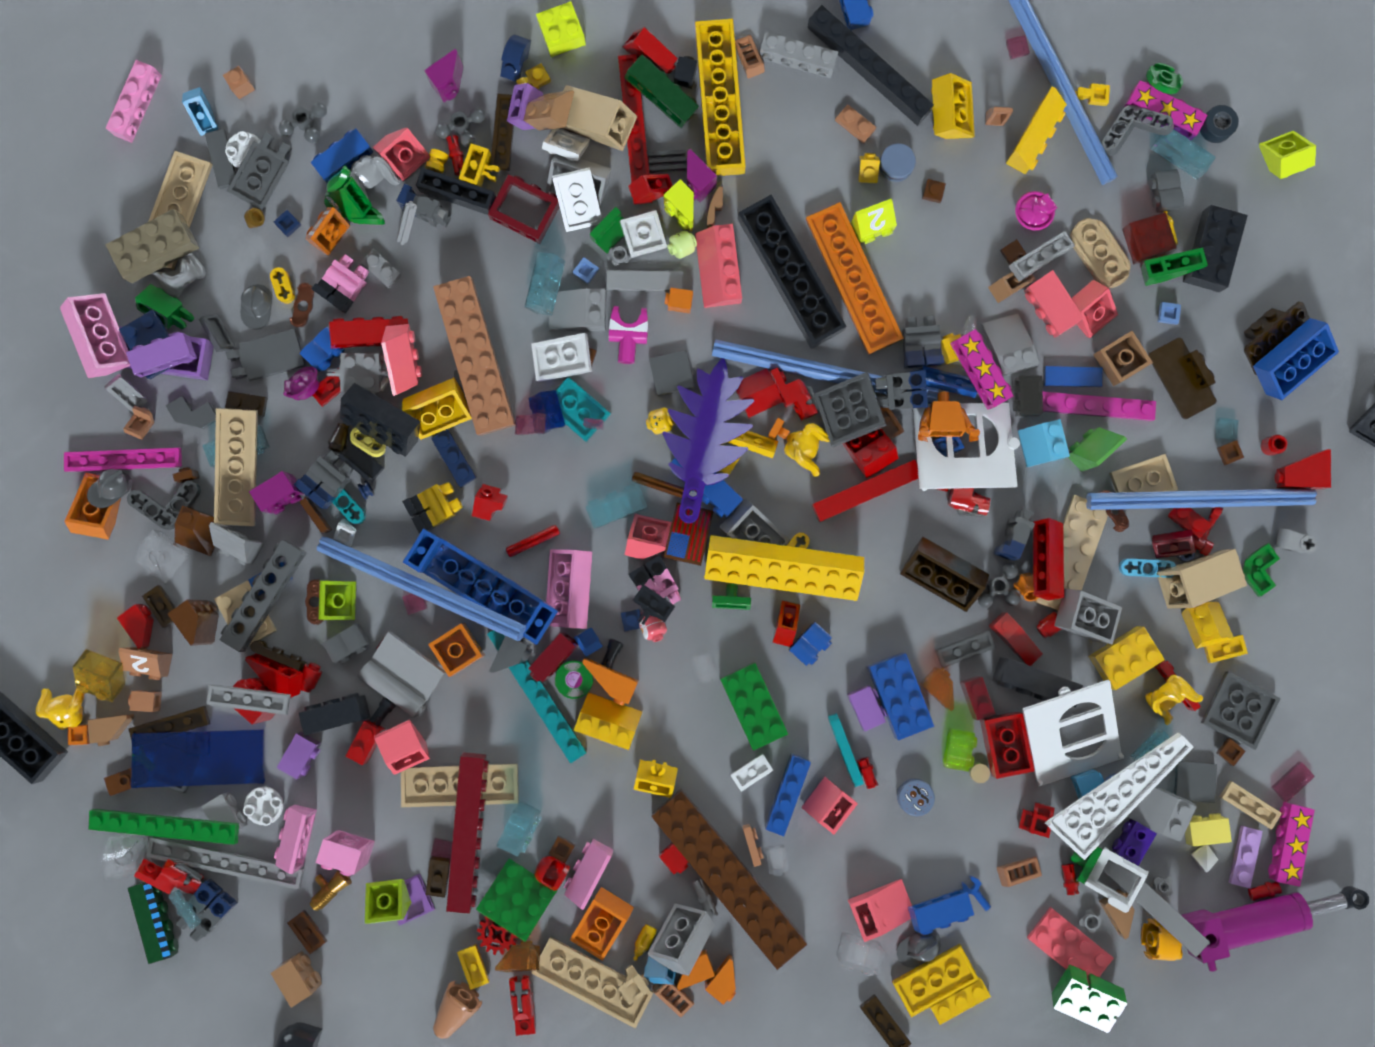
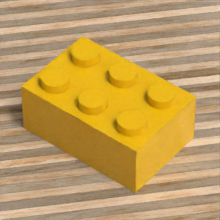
M1143 626L1134 627L1115 639L1113 645L1107 644L1088 656L1103 681L1109 679L1112 690L1119 689L1165 660Z

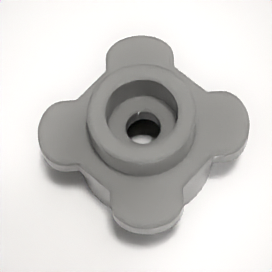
M621 245L615 248L612 247L609 250L613 258V265L618 266L619 263H628L630 261V257L627 255V246Z
M1168 876L1166 878L1155 877L1153 879L1154 891L1159 896H1171L1173 894L1171 889L1172 878Z
M1091 909L1085 910V915L1079 919V925L1085 926L1090 933L1096 932V929L1102 923V917L1095 915Z

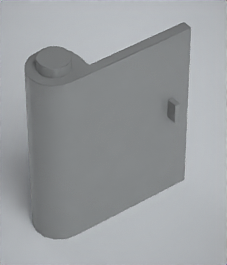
M388 631L372 659L361 669L357 677L408 715L415 718L416 716L420 717L425 711L424 705L442 679L445 671L394 633Z

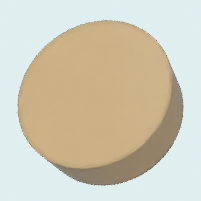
M976 763L971 766L969 775L973 781L984 783L990 777V770L986 765Z

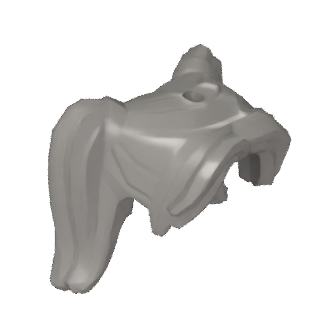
M363 155L352 164L350 177H353L367 198L366 189L376 186L384 178L395 186L401 183V180L396 177L389 164L379 156L373 158Z
M190 253L184 256L180 265L168 274L155 271L151 273V276L160 282L170 296L179 298L183 293V289L193 281L204 278L206 271L199 260Z

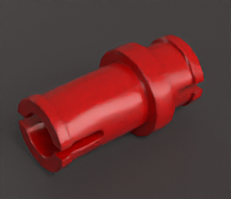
M864 757L857 760L858 769L862 773L866 788L872 789L879 784L872 770L874 767L873 764H870L869 758Z
M1074 863L1062 864L1061 867L1065 881L1063 887L1066 888V894H1079V881L1076 880Z
M1268 881L1264 885L1248 888V894L1252 901L1268 896L1272 898L1275 897V894L1282 893L1281 886L1276 881L1272 883Z

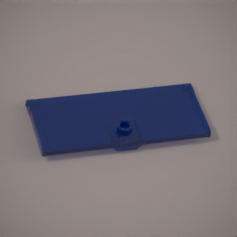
M264 729L132 734L130 784L132 789L265 783Z

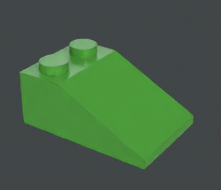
M1100 427L1094 430L1090 428L1082 435L1084 439L1081 442L1076 441L1068 448L1070 450V457L1068 458L1083 472L1099 466L1127 438Z

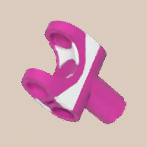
M614 306L609 324V341L619 342L618 363L634 364L636 343L647 344V308L641 309V315H639L636 322L627 324L620 318L619 306Z

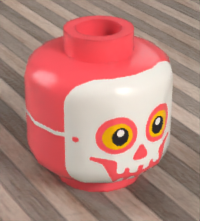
M651 615L645 625L642 624V621L639 623L643 637L646 640L658 642L663 639V635L667 632L665 622Z

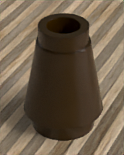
M342 423L337 424L327 442L329 444L328 449L343 453L347 446L349 426Z

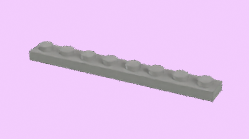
M155 836L150 837L146 857L163 861L170 859L178 864L184 863L186 866L294 889H300L305 870L301 868L295 873L289 874L275 866L276 862Z

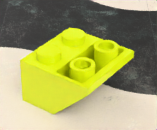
M680 179L664 194V210L670 217L674 216L678 220L677 223L683 230L687 229L691 233L693 231L694 192Z

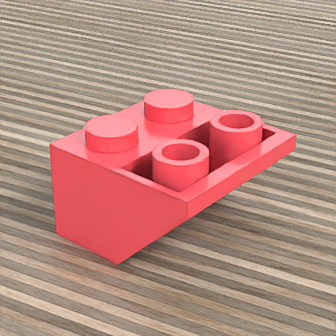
M407 720L374 736L385 764L394 775L430 759L427 743L411 720Z
M824 776L801 808L834 835L858 803Z

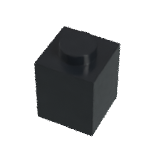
M679 56L674 75V84L692 89L697 71V60L690 56Z

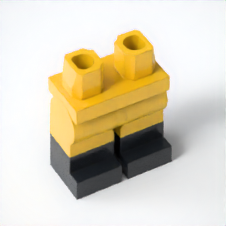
M451 483L435 484L423 492L402 501L408 514L413 517L411 519L419 534L423 529L430 531L450 518L455 517L456 512L463 508L459 498L450 502L447 498L449 494L455 492Z

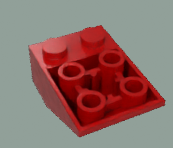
M881 428L843 443L851 458L866 478L899 459L896 446Z

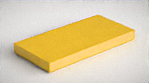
M959 943L939 954L933 960L925 962L892 980V983L909 1015L913 1017L975 983L979 978Z

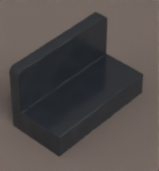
M354 445L345 454L340 453L338 455L370 482H373L384 469L369 454Z

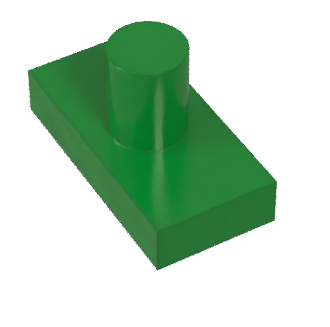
M727 584L726 596L713 595L712 608L750 610L751 597H737L738 585Z
M1097 847L1085 860L1075 851L1073 852L1070 860L1083 867L1077 877L1078 881L1083 884L1086 883L1103 849Z

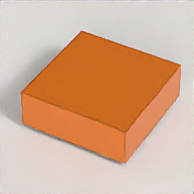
M88 724L68 727V745L90 744Z

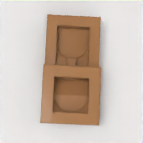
M719 187L716 190L710 203L707 228L715 225V211H722L723 187Z

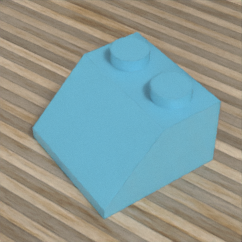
M1061 419L1018 430L1026 467L1070 457Z

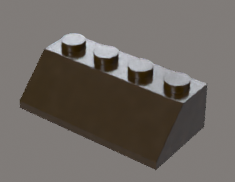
M923 536L914 547L900 572V575L965 612L969 610L985 590L990 575Z

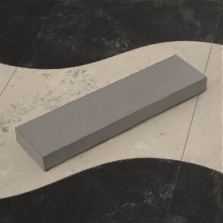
M1063 231L1008 267L1020 282L1074 248L1075 245L1068 234Z
M607 270V290L670 292V288L682 289L683 272Z
M209 684L206 705L288 715L291 694Z

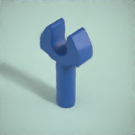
M970 875L969 877L974 884L973 887L968 888L962 881V890L974 895L985 911L989 910L991 905L979 891L982 883L979 879Z

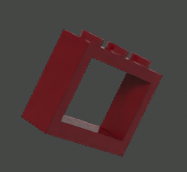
M508 174L488 212L490 220L541 244L560 208L557 195L552 192L545 193L541 191V188L536 184L531 183L529 185L525 183V180L518 175L513 177ZM512 185L550 203L537 230L499 212Z
M566 632L560 633L528 668L531 671L530 676L537 682L548 680L579 646L578 643Z

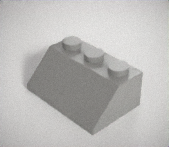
M556 154L551 160L546 193L552 192L557 195L552 176L590 167L599 208H601L612 169L581 158L578 161H570Z
M675 903L652 944L648 955L673 972L689 976L715 923L706 911Z

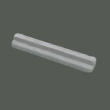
M413 201L405 204L396 241L401 245L408 242L417 209V205Z

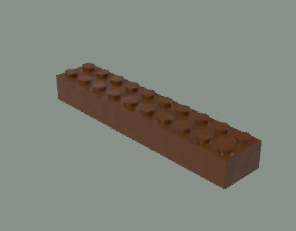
M682 788L672 798H669L652 812L651 817L777 970L808 945L799 930Z

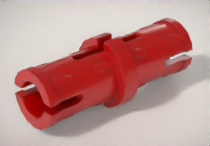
M452 135L454 143H452L451 136L446 138L450 151L449 159L452 160L454 175L460 176L458 168L462 170L464 154L460 150L458 136Z

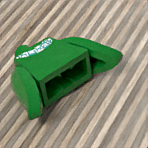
M344 166L340 172L330 178L327 183V193L324 199V204L327 208L334 207L343 218H347L353 223L385 224L382 214L372 207L371 202L352 176L350 177L351 171L347 166Z

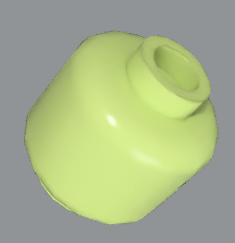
M684 230L669 238L667 248L671 255L681 259L694 253L697 242L692 233Z

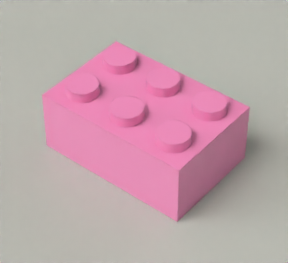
M337 830L323 839L316 863L321 864L323 869H337L343 875H354L368 864L375 841Z

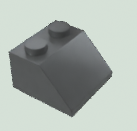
M505 636L489 672L494 673L528 660L533 651L530 649L532 644L524 640L516 641Z

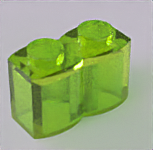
M949 728L943 758V766L945 768L969 772L970 767L972 768L974 764L972 751L977 746V737H975L974 732Z

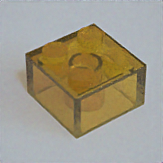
M88 649L83 652L72 666L76 689L82 693L92 694L100 700L113 702L125 686L123 664Z

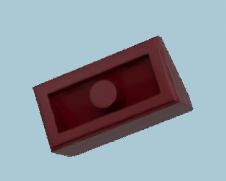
M1192 530L1152 536V545L1156 558L1196 553Z

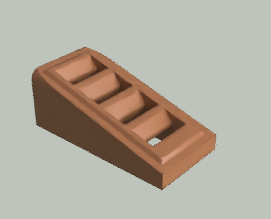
M748 35L735 40V48L747 78L749 79L764 73V63L752 36ZM750 44V46H748V47H746V48H743V49L740 48V47H743V46H745V45Z
M993 107L986 111L985 125L1004 126L1011 116L1013 108Z
M1036 856L997 867L1001 885L1004 887H1011L1042 876ZM1029 863L1031 864V867H1032V870H1033V873H1032V874L1030 873V870H1029V866H1028ZM1021 866H1023V868H1024L1025 876L1023 875ZM1013 869H1016V873H1017V876H1018L1017 878L1015 877V873H1014V870H1013Z
M675 982L674 985L654 984L652 986L654 994L680 1018L695 1004L682 989L678 991ZM673 989L674 991L667 997L666 995ZM679 994L680 996L672 1003V1000ZM685 1000L686 1002L678 1009L677 1006Z

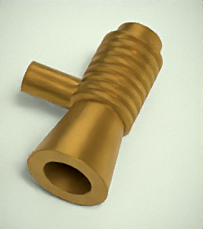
M340 870L336 871L329 883L321 874L316 876L315 881L321 889L311 898L309 903L311 908L315 911L323 909L339 891L352 883L350 877L341 874Z

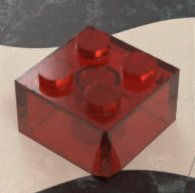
M1166 212L1130 222L1122 229L1133 265L1145 260L1168 255L1177 249Z

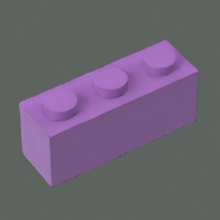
M174 332L168 338L152 340L151 344L134 346L131 351L126 352L133 374L142 378L196 359L190 337L181 332Z

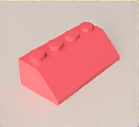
M733 224L716 225L695 233L704 308L741 304L742 292Z

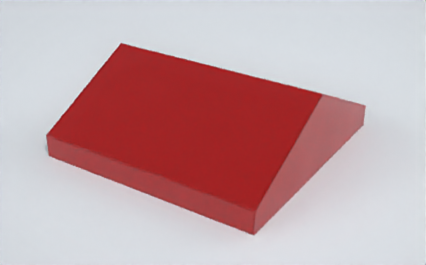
M767 368L744 378L736 390L740 400H754V403L745 410L748 418L783 403L776 383Z

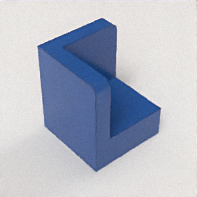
M589 628L574 637L586 657L603 647L593 628Z

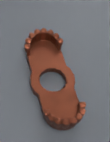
M304 282L297 287L299 292L293 305V316L289 318L291 324L298 328L304 327L307 324L309 314L313 309L314 291L309 283ZM301 301L308 303L306 311L298 309V304Z
M1104 490V491H1099L1098 493H1112V492L1109 491V490ZM1118 509L1117 515H1114L1111 510H1106L1107 515L1116 525L1113 527L1115 531L1123 532L1129 527V520L1123 509Z
M313 579L307 584V597L305 599L307 620L314 625L322 624L324 621L319 620V606L312 607L310 605V599L313 596L319 598L320 581H322L320 579Z

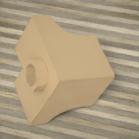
M629 965L624 969L626 979L617 987L629 1005L650 991L647 987L649 982L643 974L640 976L633 965Z

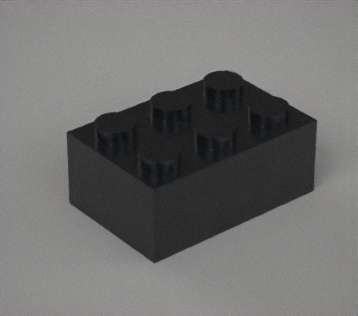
M358 693L343 696V701H340V698L323 702L324 706L318 703L304 707V711L298 713L304 736L370 718L365 695L359 696Z

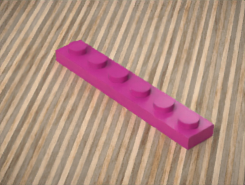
M1041 392L1039 411L1154 421L1156 401Z
M181 448L64 452L65 472L182 467Z

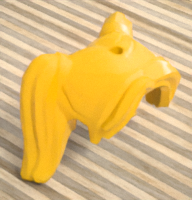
M807 424L803 430L792 432L787 436L784 452L801 467L811 471L814 477H818L820 470L812 459L817 454L819 441L830 442L827 432L816 424Z
M1171 675L1167 682L1159 689L1145 695L1149 706L1164 719L1166 725H1169L1173 720L1169 710L1177 703H1181L1185 697L1193 702H1201L1203 700L1202 695L1196 693L1187 681L1177 675Z
M87 682L80 684L73 696L65 694L52 698V693L48 688H43L41 690V697L36 705L37 716L48 718L60 730H64L67 727H77L83 719V708L81 705L85 692L90 687Z

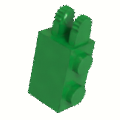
M152 284L148 285L135 297L137 310L143 314L154 310L163 326L167 329L172 325L179 327L181 330L185 329L187 325L184 320L180 319L181 317L189 322L194 320L192 313L183 308V304L179 299L171 297L163 289L157 288Z

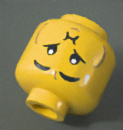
M665 407L650 411L648 419H646L647 428L656 435L662 434L664 431H671L673 425H675V422L668 413V409Z

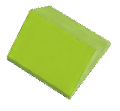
M320 581L319 620H355L356 582Z
M404 879L366 883L365 924L404 919L412 903Z

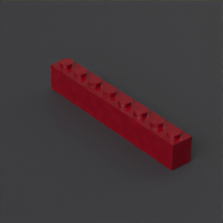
M463 752L460 756L446 912L470 914L472 907H476L477 895H474V888L478 887L479 876L475 875L476 869L480 867V857H477V854L482 846V838L479 837V832L483 830L484 818H481V811L485 810L486 799H483V792H486L488 783L487 780H484L485 772L488 773L489 761L486 760L487 754Z

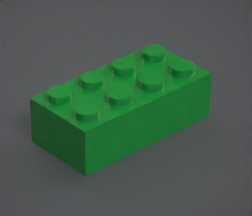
M755 662L720 678L753 751L788 735Z

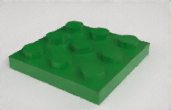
M509 858L476 908V911L526 942L558 890L553 891L537 881L533 873Z

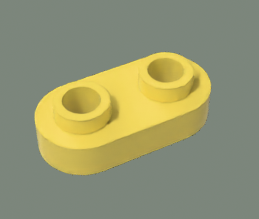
M357 428L351 431L350 441L357 448L372 457H380L385 453L386 445L379 444L374 438L362 434Z

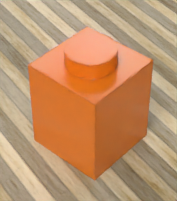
M670 288V293H666L665 304L668 305V310L691 313L693 291Z

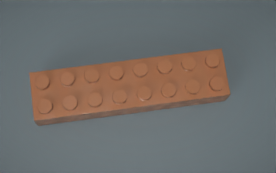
M467 276L433 286L476 434L481 436L516 426L473 278Z

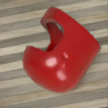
M545 856L540 860L535 869V878L543 885L556 891L564 881L570 866L553 856Z

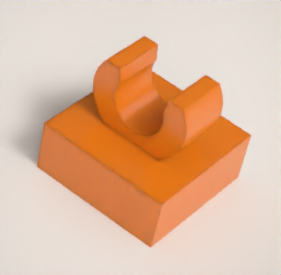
M777 418L767 437L775 439L778 435L786 439L790 431L782 427L785 421Z

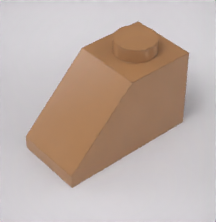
M1011 272L988 288L997 303H1000L1036 279L1031 274L1019 282L1013 272Z
M134 714L87 720L90 744L97 743L98 746L110 745V741L118 739L134 719Z
M1119 889L1116 890V892L1123 896H1128V893H1124ZM1104 897L1099 900L1117 933L1124 939L1129 938L1135 912L1133 906L1125 913L1108 903L1109 898Z

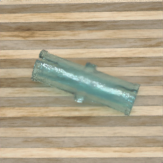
M176 890L169 895L168 898L176 907L177 914L183 917L190 929L195 928L201 923V919L192 909L193 905L191 902H187L180 890Z

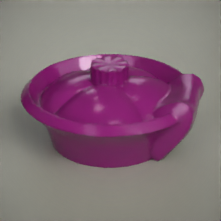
M308 366L294 373L289 380L284 381L283 395L295 400H305L311 397L319 387L317 369L313 366Z

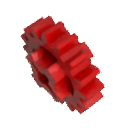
M486 916L485 920L480 921L479 924L483 927L477 928V932L481 933L478 935L477 940L483 941L480 945L481 947L487 946L486 952L492 949L493 955H496L497 951L500 950V953L503 955L505 948L511 951V944L516 945L517 940L514 938L518 937L511 933V937L508 939L507 930ZM487 925H488V929L490 930L488 936H486V927H487ZM496 930H497V931L501 930L502 933H501V935H500V934H497V935H496V934H495V931H496Z

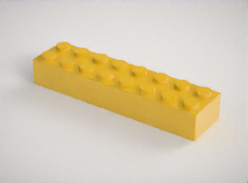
M733 19L695 21L706 165L717 176L745 174L746 166Z
M710 535L704 579L857 601L864 576V557Z

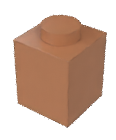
M240 66L223 74L224 79L238 99L255 91L252 83Z
M131 691L128 698L129 711H160L162 691Z

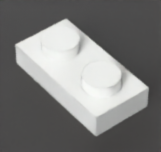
M762 753L730 775L742 792L772 772L773 769Z

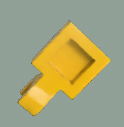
M542 63L525 71L526 77L516 80L517 85L528 83L536 89L551 82Z
M1091 83L1089 88L1078 87V91H1075L1079 100L1088 99L1089 105L1107 106L1109 104L1110 85Z

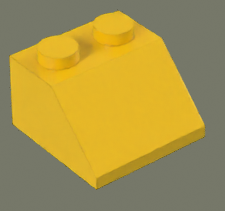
M1206 602L1194 608H1185L1181 613L1196 649L1234 638L1219 602Z

